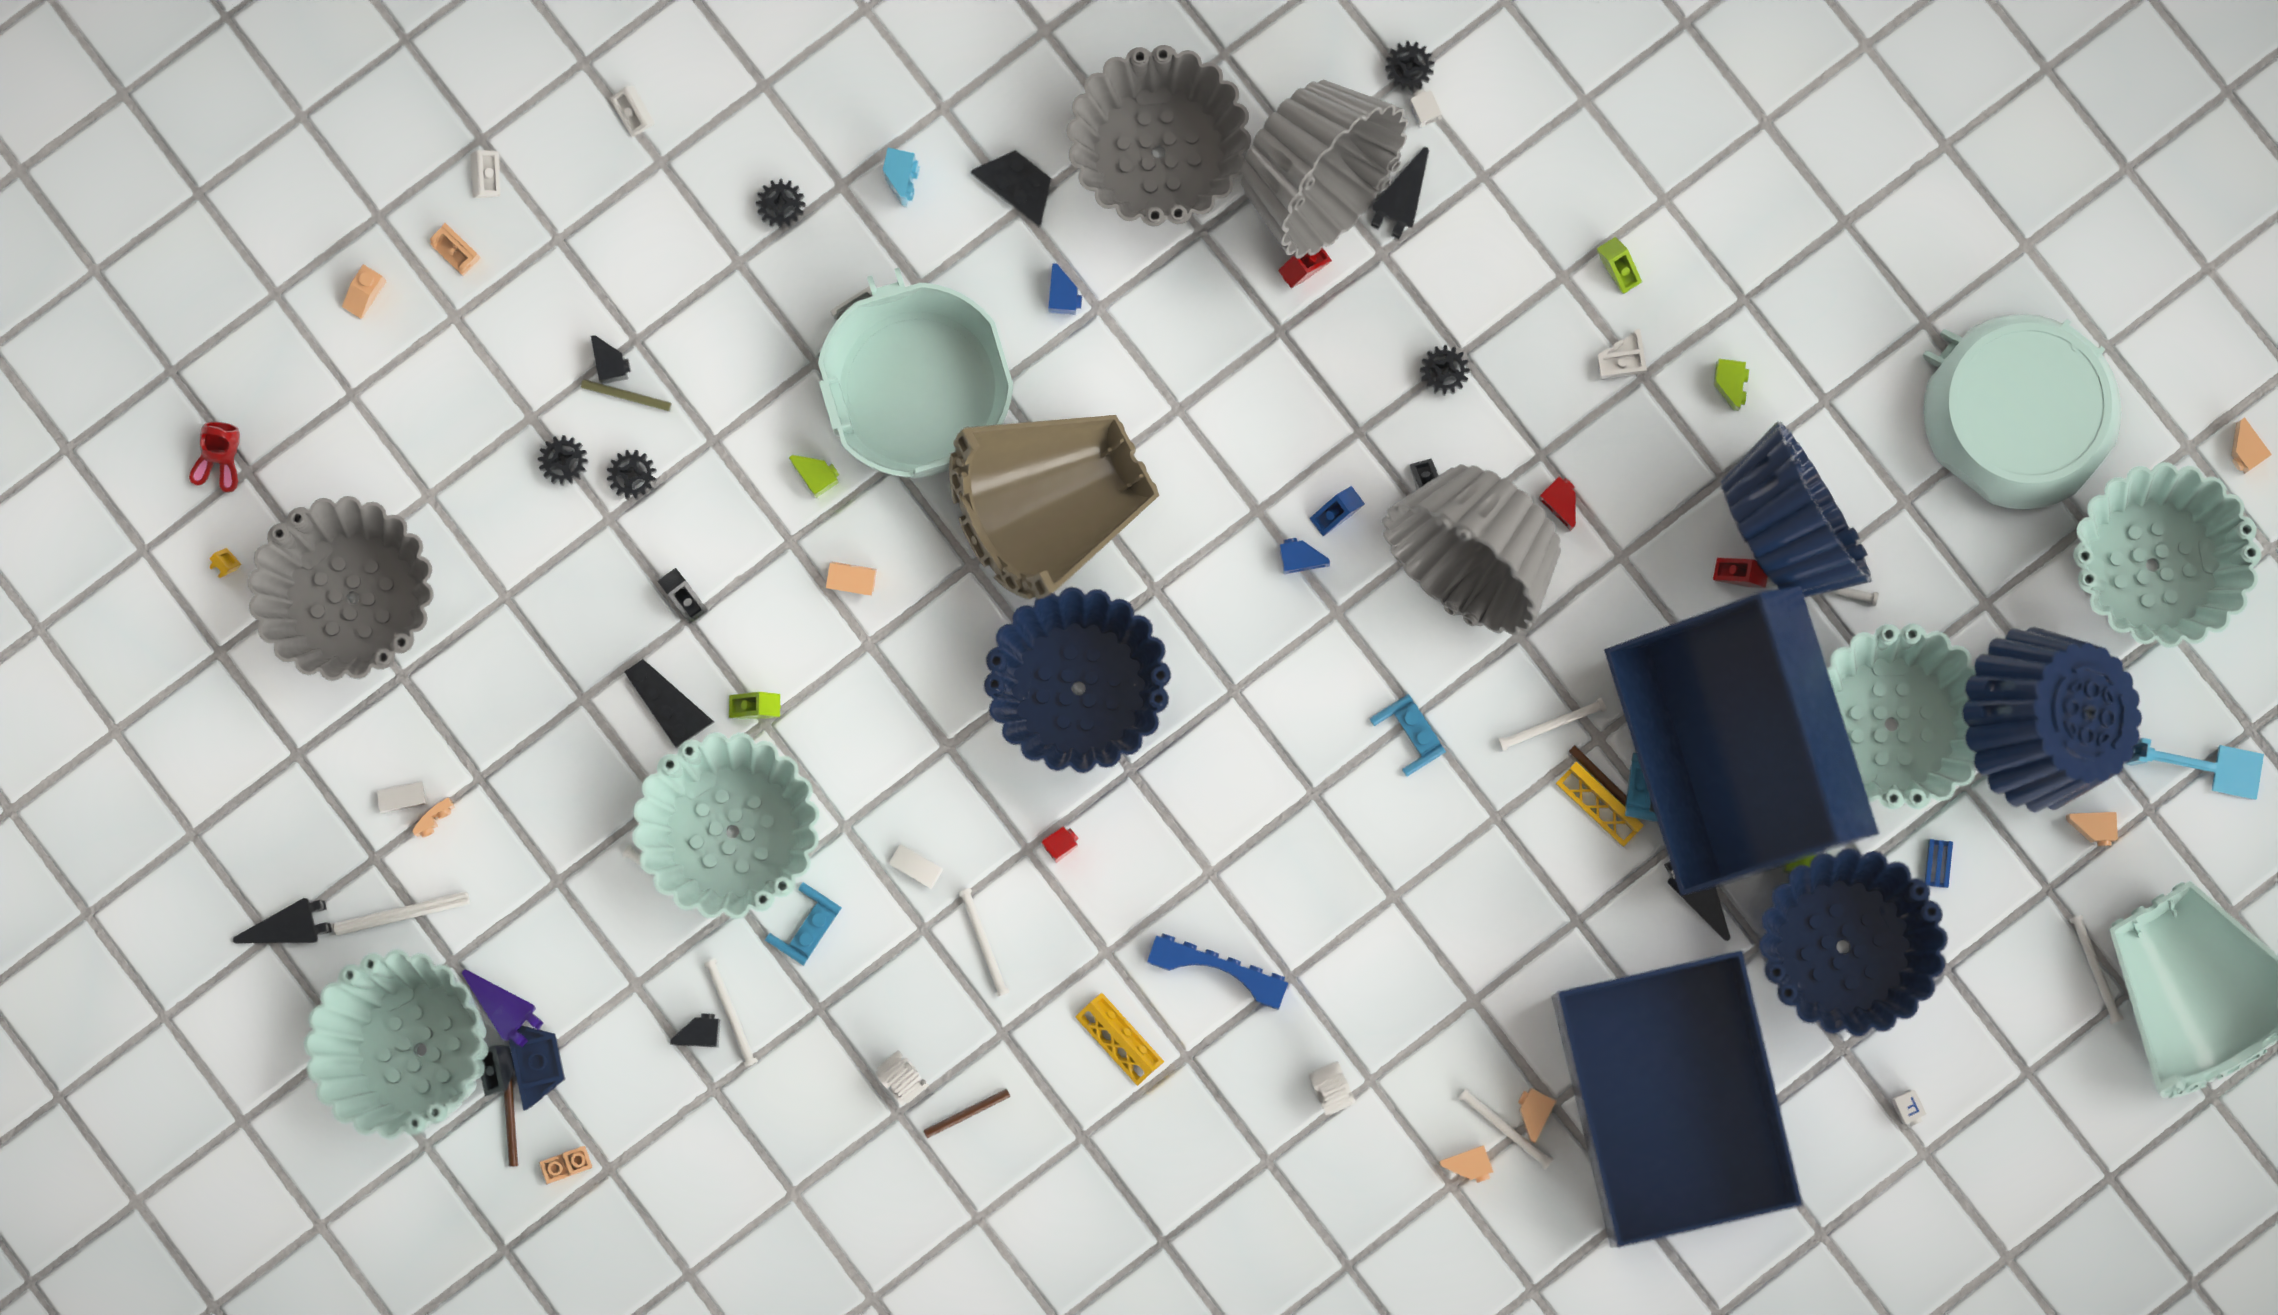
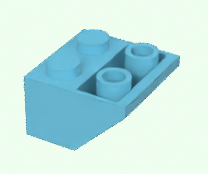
M888 148L883 166L885 180L902 206L907 207L908 201H913L915 192L913 179L918 178L920 166H918L919 161L916 160L915 153Z

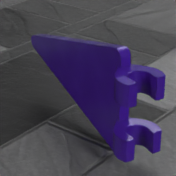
M466 969L462 971L463 977L504 1041L511 1038L517 1045L523 1047L528 1040L517 1031L525 1021L537 1030L544 1024L533 1013L536 1009L535 1005Z

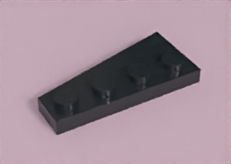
M644 659L624 671L676 748L715 723Z

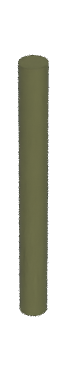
M585 379L581 383V388L669 412L671 410V402Z

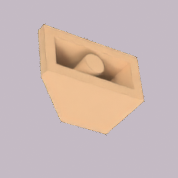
M363 264L349 286L342 308L362 319L387 281L382 275Z
M2244 417L2236 423L2231 456L2234 458L2232 461L2239 471L2247 473L2272 454Z
M2116 812L2071 813L2066 815V821L2089 842H2097V846H2111V842L2118 840Z
M1530 1088L1528 1092L1523 1091L1518 1103L1521 1104L1519 1111L1529 1141L1536 1143L1556 1100Z
M1484 1145L1439 1161L1441 1167L1469 1180L1476 1179L1477 1183L1489 1179V1173L1493 1172Z

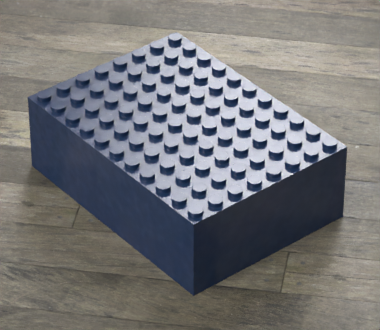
M1801 586L1758 592L1604 649L1681 896L1721 887L1879 835Z
M1742 950L1559 991L1551 996L1610 1248H1620L1803 1206Z

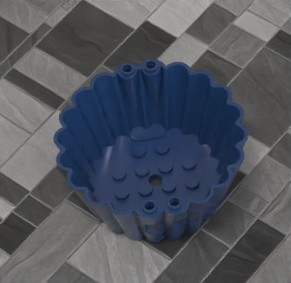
M1777 421L1720 480L1721 488L1733 520L1745 543H1748L1754 553L1755 560L1778 589L1801 586L1804 598L1873 582L1865 559L1868 554L1862 543L1858 545L1857 540L1860 537L1854 527L1849 528L1831 492L1821 479L1817 469L1808 458L1800 443L1796 441L1791 431L1785 427L1782 421Z
M1069 587L1064 589L1059 597L1052 593L1047 597L1036 599L1034 606L1024 605L1017 608L1012 617L1013 624H1006L998 630L996 634L998 647L989 651L986 657V664L991 673L984 680V690L993 699L989 707L990 716L997 723L1003 724L1002 735L1009 744L1021 745V752L1026 759L1030 761L1044 759L1047 767L1054 771L1064 770L1070 765L1078 773H1087L1094 769L1096 764L1105 768L1113 767L1119 762L1121 754L1133 755L1138 752L1143 743L1142 736L1152 735L1159 726L1157 713L1162 712L1169 703L1168 693L1163 687L1169 683L1171 671L1168 665L1162 662L1166 652L1164 643L1159 638L1151 636L1153 627L1150 620L1145 616H1134V609L1128 601L1124 599L1111 601L1110 596L1105 591L1099 589L1091 590L1085 595L1082 590ZM1081 682L1085 685L1086 689L1083 694L1076 695L1073 693L1072 687L1075 683Z
M2034 626L2027 629V631L2017 628L2011 629L2006 634L2005 639L1995 638L1990 642L1988 654H1982L1977 657L1974 664L1976 675L1971 676L1965 686V692L1969 698L1962 709L1963 719L1969 726L1966 731L1965 740L1968 748L1975 752L1974 765L1976 770L1980 774L1988 776V785L1994 793H2005L2006 800L2011 806L2019 807L2025 804L2034 813L2047 807L2051 810H2057L2121 773L2123 764L2132 759L2133 746L2137 745L2140 740L2139 730L2137 729L2142 722V714L2137 708L2140 696L2132 688V675L2123 670L2122 661L2118 657L2111 656L2105 647ZM2087 708L2090 711V718L2084 712Z
M1852 848L1842 849L1836 857L1828 853L1818 854L1812 859L1810 867L1800 865L1793 868L1789 874V884H1781L1773 891L1772 902L1774 906L1768 908L1762 916V925L1767 933L1762 936L1759 943L1760 952L1769 959L1765 964V976L1770 982L1778 985L1777 996L1784 1005L1796 1006L1797 1016L1803 1022L1816 1023L1819 1021L1820 1027L1829 1034H1837L1846 1029L1852 1036L1861 1037L1868 1034L1871 1028L1880 1032L1891 1030L1895 1026L1897 1018L1905 1020L1914 1017L1918 1012V1001L1928 1000L1934 995L1935 982L1933 978L1939 977L1943 973L1946 964L1944 956L1940 953L1948 943L1947 932L1939 926L1943 913L1939 904L1929 900L1930 889L1927 883L1918 878L1911 879L1909 867L1900 861L1888 864L1887 858L1878 851H1870L1862 856L1857 850ZM1841 940L1849 943V951L1845 954L1837 950V943Z

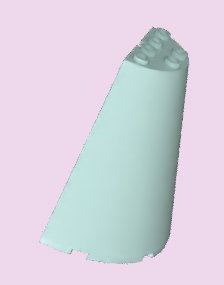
M2191 881L2186 884L2184 882L2177 884L2172 888L2171 893L2155 897L2152 900V906L2146 909L2144 906L2138 907L2131 913L2132 916L2125 920L2123 918L2116 920L2109 929L2155 1085L2163 1098L2167 1096L2169 1098L2179 1097L2207 1087L2206 1083L2212 1082L2214 1078L2217 1077L2218 1080H2221L2267 1053V1047L2273 1046L2278 1041V955Z

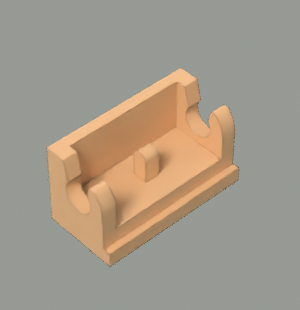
M446 223L430 239V245L462 276L481 259Z
M832 561L829 565L826 588L872 596L877 569Z

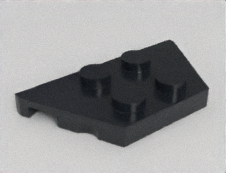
M1016 150L971 171V175L1036 226L1041 227L1051 177Z

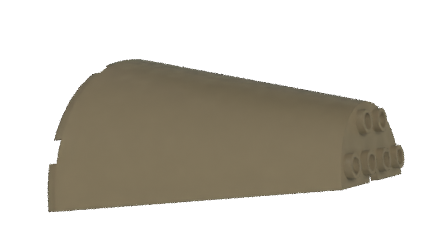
M1117 415L966 427L955 438L953 444L956 450L950 454L949 480L954 504L959 503L962 516L958 519L972 550L984 567L989 565L997 574L993 578L1011 593L1025 599L1033 597L1041 599L1054 593L1160 496L1156 484L1152 482L1145 464L1135 458V445L1130 441L1125 432L1124 425L1119 421Z

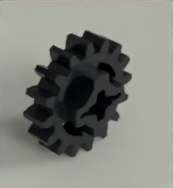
M1406 41L1405 47L1398 43L1397 51L1394 49L1390 50L1392 57H1386V62L1390 65L1385 66V71H1391L1387 78L1388 80L1395 79L1394 87L1401 84V90L1404 91L1406 86H1409L1412 92L1414 86L1417 85L1419 89H1422V82L1429 83L1430 79L1427 75L1433 76L1434 71L1430 68L1435 65V61H1429L1432 53H1425L1426 46L1420 49L1418 48V42H1415L1414 46H1410L1409 41ZM1409 52V54L1404 57L1400 56L1403 53ZM1417 55L1423 59L1424 63L1418 60ZM1409 62L1413 63L1411 70L1406 69ZM1395 67L1400 70L1403 75L1402 78L1397 74ZM1416 75L1420 76V77L1417 78V79L1410 80V78H1412V77H1414V76H1416Z
M779 179V184H775L771 180V187L768 188L766 185H763L765 192H758L757 194L761 199L756 201V206L761 207L757 210L758 215L764 214L762 221L765 223L769 220L771 228L775 224H778L779 230H782L783 224L791 228V221L798 223L797 216H804V212L800 209L806 207V203L800 201L804 198V194H797L800 188L798 185L792 188V181L790 180L787 184H784L782 179ZM776 191L771 198H768L771 193ZM785 192H790L795 199L789 198ZM782 196L784 204L782 205L780 213L777 204H779V200H781ZM766 209L773 210L776 213V218L771 216ZM789 211H793L791 215L785 217Z
M1444 345L1443 350L1440 351L1436 346L1434 348L1435 353L1433 354L1428 351L1426 355L1429 359H1422L1421 361L1425 365V367L1420 368V372L1425 373L1421 377V381H1428L1426 388L1434 387V394L1438 390H1442V395L1445 396L1447 390H1450L1453 395L1455 394V387L1460 390L1463 388L1461 381H1468L1464 374L1470 373V369L1464 366L1469 361L1461 359L1464 354L1463 352L1458 355L1455 353L1456 347L1449 351L1447 345ZM1440 356H1446V358L1441 361L1434 360ZM1454 360L1458 363L1460 371L1458 369H1455L1453 364ZM1444 366L1449 367L1448 372L1445 375H1442L1441 369H1443ZM1429 369L1435 373L1436 381L1432 379ZM1448 380H1453V381H1455V382L1452 383V384L1443 385L1444 382H1446V381H1448Z
M562 435L559 441L554 436L552 444L548 441L545 442L547 449L540 448V452L544 455L543 457H538V461L543 463L539 469L540 471L546 470L543 476L546 479L551 476L553 484L559 480L560 485L564 486L565 481L568 480L572 485L574 477L579 480L581 479L580 471L586 473L587 470L583 467V464H588L589 461L583 458V456L588 453L586 450L580 451L583 445L581 442L575 445L574 437L567 441L566 436ZM563 446H569L575 451L568 452L564 450ZM555 450L553 457L548 459L550 453ZM561 456H565L567 459L565 465L560 463ZM575 462H578V464H577L575 470L572 471L571 469H572L574 463H575ZM551 470H561L564 475L555 474Z
M626 450V456L618 453V460L611 459L610 461L613 464V468H607V471L612 474V476L607 477V481L614 482L610 488L612 490L618 488L616 494L619 497L625 493L626 500H629L630 495H633L635 500H638V494L640 493L646 497L645 490L654 489L650 483L657 482V479L652 476V474L657 472V469L650 468L654 462L652 459L646 461L647 454L645 453L640 457L638 450H635L633 455L630 454L629 450ZM629 461V464L620 467L624 462ZM639 462L646 467L647 473L639 470ZM634 470L639 476H633L632 480H630L626 474ZM617 477L624 479V488L618 483ZM641 482L644 483L642 486L635 489L636 485H638Z

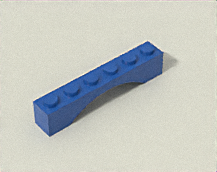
M1162 933L1161 937L1156 935L1147 960L1148 964L1168 971L1191 965L1220 969L1239 980L1250 991L1257 1003L1279 1010L1288 986V982L1284 981V976L1276 973L1268 976L1263 974V969L1250 965L1249 968L1240 966L1241 961L1228 957L1226 961L1218 958L1219 953L1206 949L1204 953L1196 950L1197 945L1184 941L1182 945L1174 942L1175 937L1164 933Z

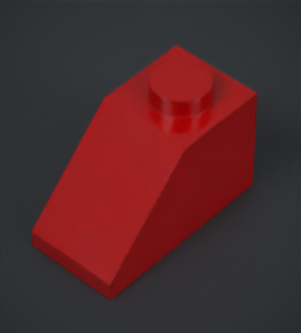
M1322 247L1318 253L1312 256L1307 253L1302 258L1297 259L1293 255L1278 269V272L1284 281L1293 288L1305 282L1333 260Z
M1559 476L1538 499L1571 531L1576 525V492L1573 490L1575 487L1567 478L1562 479Z
M1717 557L1713 580L1744 587L1766 588L1768 577L1756 560Z
M1063 826L1041 841V843L1053 860L1058 863L1078 847L1076 841L1079 838L1071 828L1066 830Z

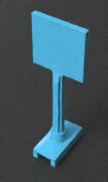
M2140 738L2138 744L2133 746L2132 759L2125 763L2132 766L2155 760L2213 772L2214 778L2211 791L2257 800L2264 754L2219 745L2216 763L2156 751L2150 747L2151 739Z

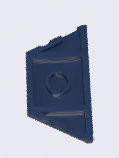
M521 1025L517 1031L528 1042L521 1047L510 1038L509 1044L523 1111H526L565 1081L566 1078L557 1035Z

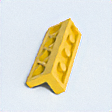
M1575 762L1556 782L1558 787L1622 847L1643 828L1644 824L1637 818L1625 816L1626 808L1578 762ZM1571 773L1579 780V789L1570 790L1563 784ZM1582 792H1592L1596 796V805L1587 806L1583 803ZM1596 808V814L1591 809ZM1599 808H1609L1613 812V821L1604 822L1600 819ZM1608 824H1613V830L1608 826ZM1616 824H1626L1632 832L1623 840L1616 834Z
M1103 993L1094 998L1075 1016L1137 1086L1164 1063V1060ZM1088 1011L1095 1017V1023L1090 1022L1085 1017ZM1102 1030L1107 1031L1111 1035V1040L1104 1038ZM1118 1047L1126 1051L1127 1058L1122 1057L1118 1053ZM1133 1065H1138L1144 1071L1141 1077L1134 1071Z

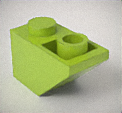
M1718 359L1716 362L1714 386L1734 411H1739L1741 405H1745L1747 392L1743 391L1744 382H1748L1749 369H1746V362Z

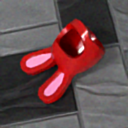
M208 422L202 426L200 431L201 456L190 471L189 479L194 485L206 483L213 464L219 463L220 489L230 493L237 488L238 476L234 457L240 440L238 427L222 422Z

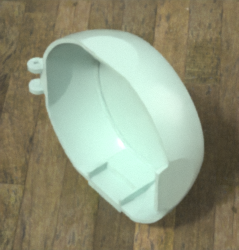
M895 268L898 282L876 288L873 277L868 276L867 279L873 297L855 302L833 325L819 356L818 364L823 381H820L819 384L835 436H840L842 446L851 455L865 465L880 472L905 478H919L949 470L950 454L956 450L953 443L962 429L966 427L1003 424L1011 403L1013 382L995 322L983 308L965 295L944 286L917 283L905 287L900 268Z
M2038 315L2002 316L1973 327L1963 338L1943 329L1940 335L1950 344L1940 356L1929 351H1925L1923 357L1930 364L1939 367L1928 381L1924 398V423L1931 449L1941 465L1991 504L2014 509H2034L2064 501L2078 492L2116 444L2121 425V399L2114 373L2102 355L2105 348L2102 346L2098 348L2069 325L2071 321L2068 319L2061 323Z

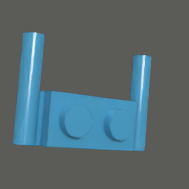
M1409 694L1369 718L1373 726H1376L1394 714L1421 755L1419 759L1402 769L1406 777L1446 752Z
M1633 753L1629 772L1625 816L1658 822L1655 812L1649 811L1651 798L1637 754Z
M803 882L798 890L818 903L814 906L790 942V945L771 933L767 935L765 941L804 966L842 907Z

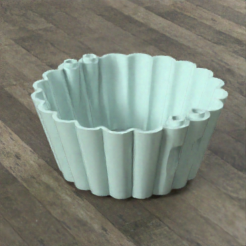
M2162 462L2155 465L2152 471L2147 467L2137 466L2129 471L2126 479L2121 477L2111 479L2105 486V495H2097L2089 501V517L2082 519L2077 526V535L2081 543L2074 549L2073 556L2077 565L2082 569L2078 576L2079 585L2085 592L2092 594L2090 597L2092 609L2099 615H2108V622L2114 631L2119 633L2130 632L2132 637L2141 644H2149L2156 640L2162 646L2172 648L2179 645L2182 640L2192 644L2200 643L2205 640L2208 631L2221 632L2229 626L2230 615H2237L2246 608L2247 596L2245 593L2252 591L2258 583L2257 572L2253 567L2259 563L2261 551L2258 545L2252 541L2256 535V525L2249 517L2243 516L2245 511L2243 501L2236 495L2226 494L2225 484L2216 477L2204 479L2202 472L2194 466H2185L2178 471L2173 464ZM2149 559L2155 560L2158 564V569L2154 572L2149 571L2146 567V562Z
M1885 624L1880 626L1874 635L1867 632L1855 635L1850 642V648L1841 647L1833 652L1830 660L1831 667H1827L1869 802L1879 799L1880 803L1888 809L1900 808L1904 803L1911 808L1921 809L1930 803L1931 798L1937 801L1948 800L1955 792V785H1968L1975 776V752L1971 751L1966 744L1965 735L1969 726L1963 719L1962 709L1969 700L1965 692L1966 682L1971 676L1976 674L1974 666L1971 665L1972 658L1969 651L1963 646L1956 645L1951 647L1950 639L1942 632L1935 631L1926 634L1925 630L1916 624H1908L1901 630L1891 624ZM1892 718L1896 720L1898 726L1895 731H1889L1885 727L1887 719Z
M715 732L708 734L702 743L697 740L685 741L679 747L678 755L667 754L660 759L657 765L658 774H651L643 781L642 793L645 797L640 799L634 807V817L640 824L633 832L634 844L643 850L640 855V865L645 872L655 875L654 886L657 891L665 895L673 894L676 905L681 909L692 910L697 907L699 912L707 918H716L724 912L727 916L735 919L744 917L750 908L755 911H765L772 906L775 896L785 897L789 895L795 888V877H801L809 870L811 862L808 853L812 852L819 843L818 833L813 826L818 822L820 812L816 804L809 801L813 791L812 785L806 778L797 776L799 770L795 760L788 756L779 757L776 746L771 742L760 741L755 744L754 740L745 733H737L728 739L725 735ZM734 825L739 828V835L736 838H729L726 831L729 826Z
M396 949L387 953L385 958L379 954L372 953L362 959L360 966L348 965L344 967L339 973L338 983L332 982L323 988L321 992L322 1005L316 1006L309 1016V1023L313 1031L305 1038L304 1046L307 1054L312 1057L307 1065L308 1076L314 1082L319 1083L317 1087L318 1099L325 1105H333V1114L338 1121L342 1123L353 1122L355 1129L364 1135H369L376 1131L387 1139L395 1138L403 1132L417 1135L431 1124L444 1121L451 1112L455 1111L475 1091V1080L480 1078L485 1071V1065L482 1060L488 1054V1045L484 1041L486 1027L468 987L457 981L453 971L448 966H435L431 958L423 953L414 954L412 957H409L403 950ZM424 1043L427 1047V1052L424 1056L420 1057L417 1054V1048L420 1044Z

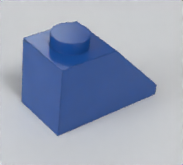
M1052 263L1048 311L1049 313L1076 315L1077 308L1081 309L1082 295H1078V288L1057 263Z
M1350 486L1336 494L1309 519L1321 535L1325 536L1355 514L1365 503L1354 488Z
M1297 538L1283 540L1284 544L1279 546L1284 574L1330 566L1329 558L1303 540L1297 541Z

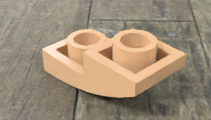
M446 798L426 812L414 827V835L417 837L421 835L422 838L433 834L435 832L434 828L438 827L435 818L442 819L450 815V810L455 808L452 800Z
M585 1146L539 1162L546 1185L593 1168Z

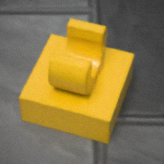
M228 548L215 552L209 558L212 562L209 568L212 570L217 567L221 571L217 576L218 578L238 570L242 565Z

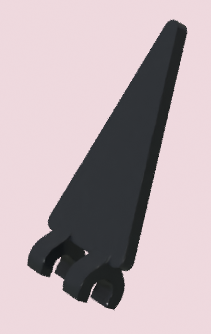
M1424 147L1373 204L1372 209L1376 214L1370 226L1379 230L1386 216L1397 222L1391 234L1396 239H1400L1405 227H1413L1429 154L1428 147Z
M1669 861L1664 864L1671 876L1667 883L1681 896L1671 862ZM1716 888L1681 896L1724 941L1730 940L1731 937Z
M303 898L233 938V942L316 943L318 941L317 935L332 932L330 923L325 922L315 925L312 915L314 912L327 910L325 900H317L310 903L309 899Z

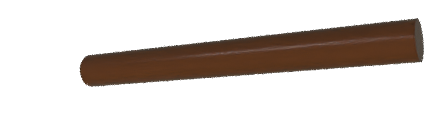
M1574 745L1568 752L1625 806L1627 795Z
M511 1077L508 1089L504 1091L508 1162L509 1167L518 1166L513 1081Z
M1005 1089L923 1131L928 1139L1011 1096L1008 1090Z

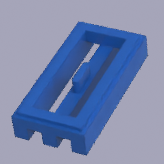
M1929 839L1925 882L1928 886L1949 888L1953 841ZM1934 845H1938L1935 881L1932 882L1931 871ZM1943 846H1947L1943 883H1940Z

